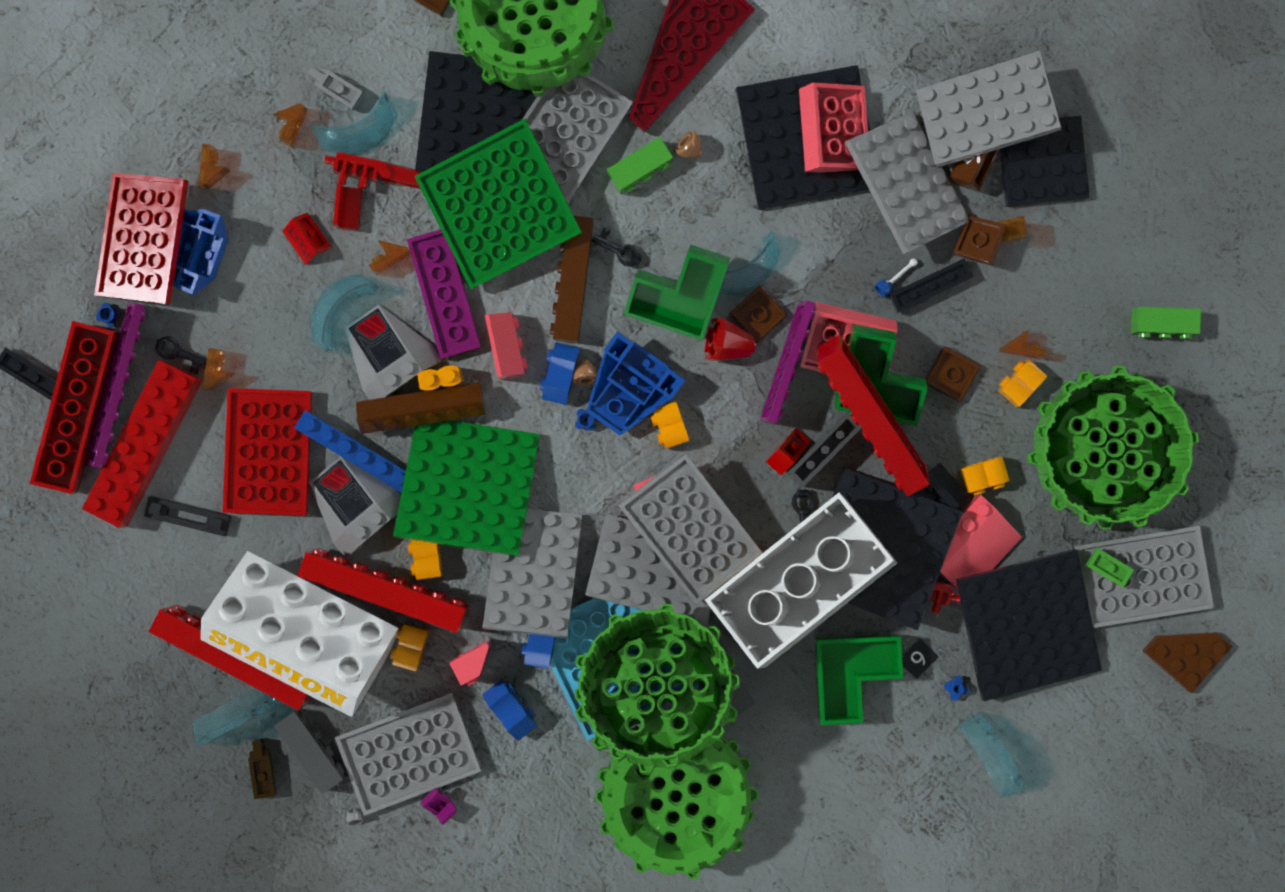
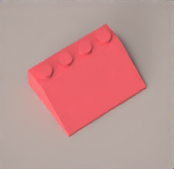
M811 83L800 88L799 97L805 172L823 173L859 170L845 143L868 132L865 86Z
M816 302L814 307L816 313L813 320L810 321L809 334L805 342L800 367L821 372L817 366L818 347L839 334L848 345L853 324L893 331L896 335L898 331L897 321Z
M975 495L961 510L963 512L940 572V575L957 591V578L992 570L1022 538L1000 512L982 495Z

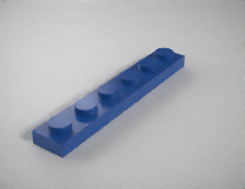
M306 410L294 427L296 430L402 493L406 473L404 469Z

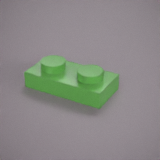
M1099 548L1094 549L1085 565L1124 588L1134 571L1131 567Z

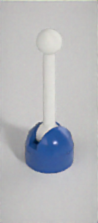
M911 259L909 264L891 280L883 279L876 283L874 288L883 298L887 297L892 291V283L911 267H915L918 263L917 260Z

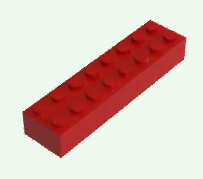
M72 321L29 484L69 494L78 493L120 333Z
M839 334L819 346L817 355L819 370L822 374H827L832 390L839 392L842 405L845 408L849 407L854 423L856 425L860 424L863 429L862 434L867 442H872L874 453L879 459L882 457L885 462L884 467L889 475L893 474L896 478L895 484L900 491L904 490L908 497L930 485L927 466L842 336Z
M158 360L106 464L102 468L82 507L84 511L118 528L128 527L203 381L202 379L166 361Z
M318 548L317 550L313 549V551L305 552L297 575L298 577L458 633L463 628L470 605L466 604L467 601L462 598L446 597L447 593L435 590V592L428 591L427 586L419 583L411 585L403 577H389L388 572L376 569V571L369 570L368 565L360 562L352 564L348 562L349 558L337 555V557L330 556V552Z
M180 605L169 606L159 610L148 631L149 633L298 711L308 705L311 696L202 641L201 616L196 614L192 616L186 613L187 609Z

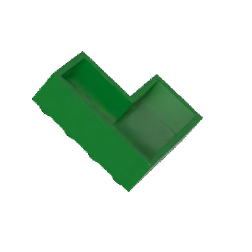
M690 244L678 282L638 269L623 315L703 341L730 257Z
M853 324L848 343L849 349L896 421L917 426L928 389L926 379L888 372L896 344L895 332ZM836 391L834 399L835 410L852 413L849 407L845 408L840 401L841 395Z
M898 634L814 638L818 722L821 725L863 723L861 681L903 679L901 636Z

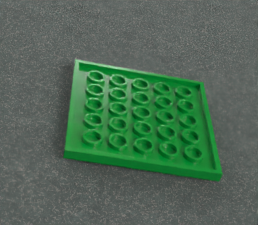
M527 119L507 127L415 176L470 289H474L582 234Z
M452 420L416 425L414 427L393 536L395 538L519 557L540 434Z

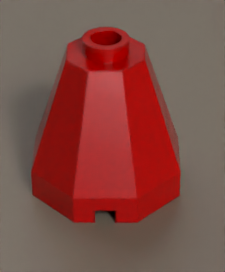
M712 319L711 323L715 325L713 328L709 327L707 331L704 352L709 353V355H705V360L718 361L745 358L755 353L757 343L754 341V336L726 319Z

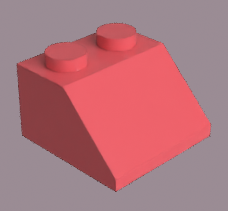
M492 639L455 657L449 663L460 685L467 683L469 686L479 681L493 644Z

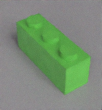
M658 137L608 168L607 174L619 193L625 192L627 194L636 188L635 185L643 181L645 183L652 179L655 172L659 170L663 172L670 168L673 157L661 137Z
M1136 307L1131 311V334H1138V338H1151L1152 334L1159 335V338L1162 339L1172 338V335H1180L1179 339H1193L1194 335L1200 334L1201 309Z

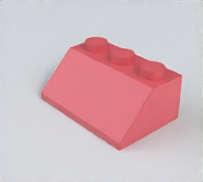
M512 312L485 315L498 378L504 380L526 375L525 370L528 369L526 357L522 358L521 350L524 349L522 337H518L516 330L520 329L518 317H514Z

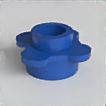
M103 303L96 314V319L105 322L108 327H113L116 318L121 315V311L118 308L114 309L109 303Z
M579 409L577 411L578 418L575 427L577 429L586 428L589 431L594 430L595 418L583 409Z
M955 676L954 679L944 684V689L950 693V698L954 701H957L961 695H966L969 692V688L962 682L963 678L960 676Z

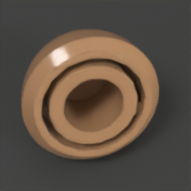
M696 131L686 133L679 140L675 148L677 155L683 158L693 157L694 159L701 156L703 149L701 148L700 137Z
M580 360L579 365L574 369L572 382L581 386L593 385L598 375V369L591 364V360Z

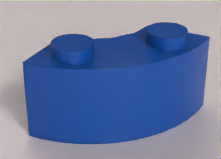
M556 342L554 349L549 350L547 362H550L546 379L542 378L540 390L543 391V400L566 405L580 348Z
M529 634L528 643L524 642L521 655H525L524 664L549 670L556 637Z
M501 679L482 695L488 707L499 718L507 732L519 741L538 726L534 720L536 715L529 706L526 708L518 698L516 688L511 683L507 685Z

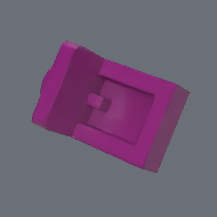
M434 788L420 802L423 808L434 814L443 825L457 812L452 799L437 788Z

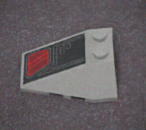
M377 305L345 327L362 390L369 400L392 396L391 393L415 378L418 373L432 369L443 361L431 343L380 305Z
M341 456L309 482L332 542L346 558L353 555L363 546V543L389 521L397 517L401 498L399 491Z

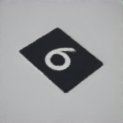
M919 639L902 657V664L918 679L938 656Z

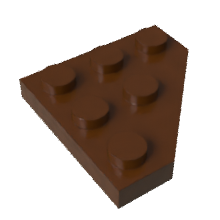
M1206 632L1156 635L1142 651L1189 693H1193L1233 646L1218 633Z

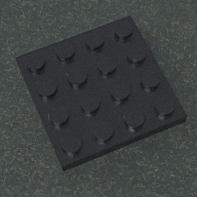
M1081 116L1059 118L1060 131L1000 148L1005 207L1090 198Z

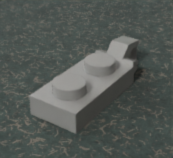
M310 67L307 72L309 77L315 80L314 85L319 90L351 110L355 109L364 94L363 91L328 69H323L322 72H319L315 68Z

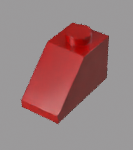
M795 428L767 459L766 463L782 475L795 463L811 440Z

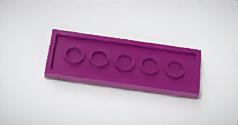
M441 229L407 239L440 358L444 359L481 348L457 261Z
M807 300L797 304L759 420L761 422L776 424L777 420L780 421L783 409L781 407L783 401L787 400L790 392L788 385L795 377L796 369L794 367L796 361H799L802 356L803 349H801V345L808 337L809 329L807 327L809 321L813 320L816 309H813L815 303Z

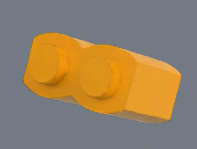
M1029 359L1024 362L1022 360L1019 361L1013 368L1015 372L1012 376L1009 377L1007 375L999 383L1001 387L998 392L1015 407H1020L1047 377Z
M453 365L442 367L438 371L428 369L417 374L419 388L423 391L455 387L464 383L461 368Z
M676 401L657 408L653 412L654 414L650 415L654 427L658 426L660 434H657L660 446L665 445V448L669 449L690 441Z
M1003 457L992 458L960 468L966 491L968 493L972 492L973 495L982 494L985 492V488L991 486L993 489L1004 487L1005 482L1010 481Z
M411 540V543H408L409 555H413L414 563L411 564L412 576H416V580L443 576L440 545Z
M407 623L403 627H399L396 639H399L398 646L393 647L390 659H393L392 665L415 672L418 671L430 630Z

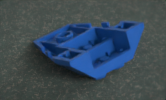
M205 209L184 210L173 282L177 289L196 295L215 279L228 242L223 216Z
M617 331L604 350L586 412L618 435H622L672 399L685 382V379L640 344Z

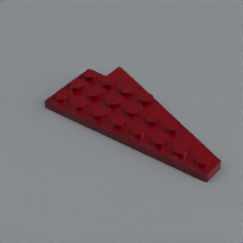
M669 0L629 120L645 133L755 12V9L745 0Z

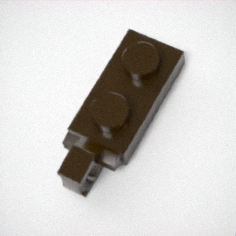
M263 738L255 739L252 741L253 751L249 752L250 757L248 758L254 799L274 797L277 795L271 753L269 749H265Z

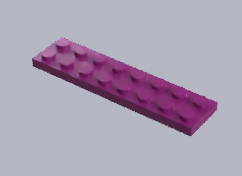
M128 302L86 460L92 467L101 468L102 464L107 462V444H111L113 439L112 425L113 423L116 424L119 411H116L118 403H122L124 398L122 387L129 378L130 371L127 368L129 362L132 363L135 356V351L132 350L134 342L139 340L140 330H138L140 322H143L146 310H143L144 305Z

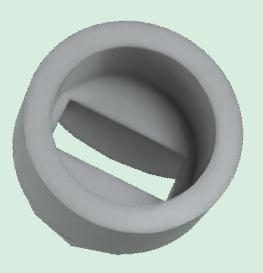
M354 808V810L350 809L346 816L347 825H359L364 822L360 809Z

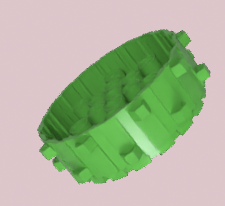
M450 0L451 7L456 9L458 13L457 19L460 28L455 32L457 42L461 44L460 48L466 57L472 56L475 63L483 69V80L488 84L501 82L513 89L531 90L534 96H543L548 88L564 85L577 75L587 77L592 72L590 63L597 57L606 39L605 34L612 32L614 27V20L606 15L605 0H521L518 2L514 0ZM572 1L578 2L575 5H569V3ZM552 6L557 7L555 10H548ZM532 11H536V12H537V13H536L535 15H533V16L528 15V14H529L530 12H532ZM512 16H516V17H517V18H516L515 20H513V21H509V20H508V19H509L510 17H512ZM492 21L496 22L493 26L488 25ZM545 25L551 26L550 29H542ZM526 30H530V31H531V32H530L529 34H527V35H523V34H522V33H523L524 31H526ZM560 39H565L562 44L556 43ZM520 49L525 50L522 54L516 53Z
M1113 366L1108 375L1094 376L1088 370L1078 373L1076 383L1071 380L1061 386L1062 391L1051 402H1041L1037 407L1041 418L1038 425L1035 426L1034 450L1027 454V461L1029 464L1036 466L1043 488L1052 495L1050 506L1056 511L1066 508L1071 513L1079 516L1080 522L1086 525H1091L1096 521L1100 529H1111L1114 522L1130 521L1135 527L1147 525V519L1150 514L1156 515L1162 511L1175 495L1185 496L1189 487L1185 479L1192 465V446L1199 442L1197 432L1190 430L1184 411L1174 400L1175 389L1170 385L1159 387L1151 380L1144 378V375L1136 372L1129 375L1125 366ZM1112 401H1115L1117 404L1115 412L1110 408ZM1075 420L1080 423L1078 431L1073 429L1072 424ZM1111 422H1114L1117 427L1114 433L1109 429ZM1148 423L1153 427L1151 434H1148L1146 431ZM1093 431L1098 435L1096 442H1093L1090 438ZM1129 433L1133 434L1134 436V442L1132 444H1130L1127 440V436ZM1110 443H1113L1116 447L1113 454L1108 449ZM1093 452L1097 455V461L1094 464L1090 461V455ZM1129 454L1133 456V463L1131 465L1126 461ZM1074 462L1079 467L1076 473H1073L1071 470V465ZM1110 464H1113L1115 467V472L1112 475L1108 472ZM1147 465L1151 468L1149 476L1145 475L1144 472ZM1109 485L1114 487V493L1111 496L1107 493Z
M665 603L658 610H642L624 618L618 614L609 618V627L595 638L588 653L578 655L575 662L576 666L581 670L579 688L575 690V699L582 703L575 713L579 722H589L593 729L595 737L592 744L598 751L609 749L610 757L617 762L623 760L638 765L640 773L643 775H650L655 768H676L689 760L697 765L704 762L705 750L713 745L716 740L720 741L725 734L723 730L725 724L736 722L738 711L731 703L733 690L740 687V679L738 675L731 673L736 666L733 656L726 655L718 643L721 635L720 631L715 626L706 628L700 624V621L692 617L675 613L672 604ZM676 647L683 649L678 655L671 653ZM638 649L640 652L637 656L632 657L629 655L631 650ZM664 666L672 667L670 673L665 674L661 672ZM643 667L651 668L648 674H641L640 670ZM699 682L704 683L706 685L705 688L700 691L694 689L695 684ZM659 684L662 686V689L659 692H652L651 688L653 685ZM675 684H683L684 688L681 691L673 690ZM634 685H638L641 687L639 692L637 693H631L629 691L630 688ZM612 686L619 687L618 692L615 694H609L608 690ZM666 702L674 704L673 708L668 711L663 710L662 706ZM650 703L652 707L649 711L644 712L641 710L643 704ZM678 720L685 722L684 727L681 729L674 728V723ZM634 722L641 723V727L637 731L630 729Z
M682 720L676 721L674 728H683L685 722ZM638 726L631 728L633 731L640 729ZM723 736L720 741L716 740L713 745L705 750V761L699 765L689 760L676 768H655L650 775H643L637 771L638 765L623 760L617 762L611 759L607 767L600 768L597 777L604 784L602 788L596 790V801L602 804L605 818L599 825L602 834L613 836L615 839L614 846L634 859L635 870L642 874L648 869H653L664 874L685 873L690 880L699 878L701 869L717 864L723 860V857L729 851L740 852L744 846L741 834L746 829L747 823L752 822L754 812L750 809V804L759 799L758 789L750 786L747 780V772L752 767L749 757L738 756L737 752L740 745L734 738L727 740ZM681 769L685 772V775L679 779L673 776L674 771ZM713 774H718L721 777L718 783L710 782L709 778ZM658 777L665 780V784L661 787L654 784V780ZM698 782L701 784V789L692 791L690 785ZM678 790L682 793V796L679 799H673L670 796L671 793ZM658 798L662 800L663 804L660 807H654L651 804L652 800ZM689 804H697L699 806L698 810L695 812L688 811L687 807ZM634 807H641L643 813L637 816L631 810ZM675 811L679 814V817L676 820H670L668 814ZM706 817H714L715 822L712 825L705 824L704 820ZM672 832L676 834L677 837L673 841H668L665 838L667 833Z

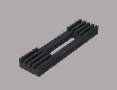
M153 496L148 497L144 517L220 536L227 535L226 532L228 531L227 528L231 518L229 515ZM172 508L207 517L206 525L168 516V509Z

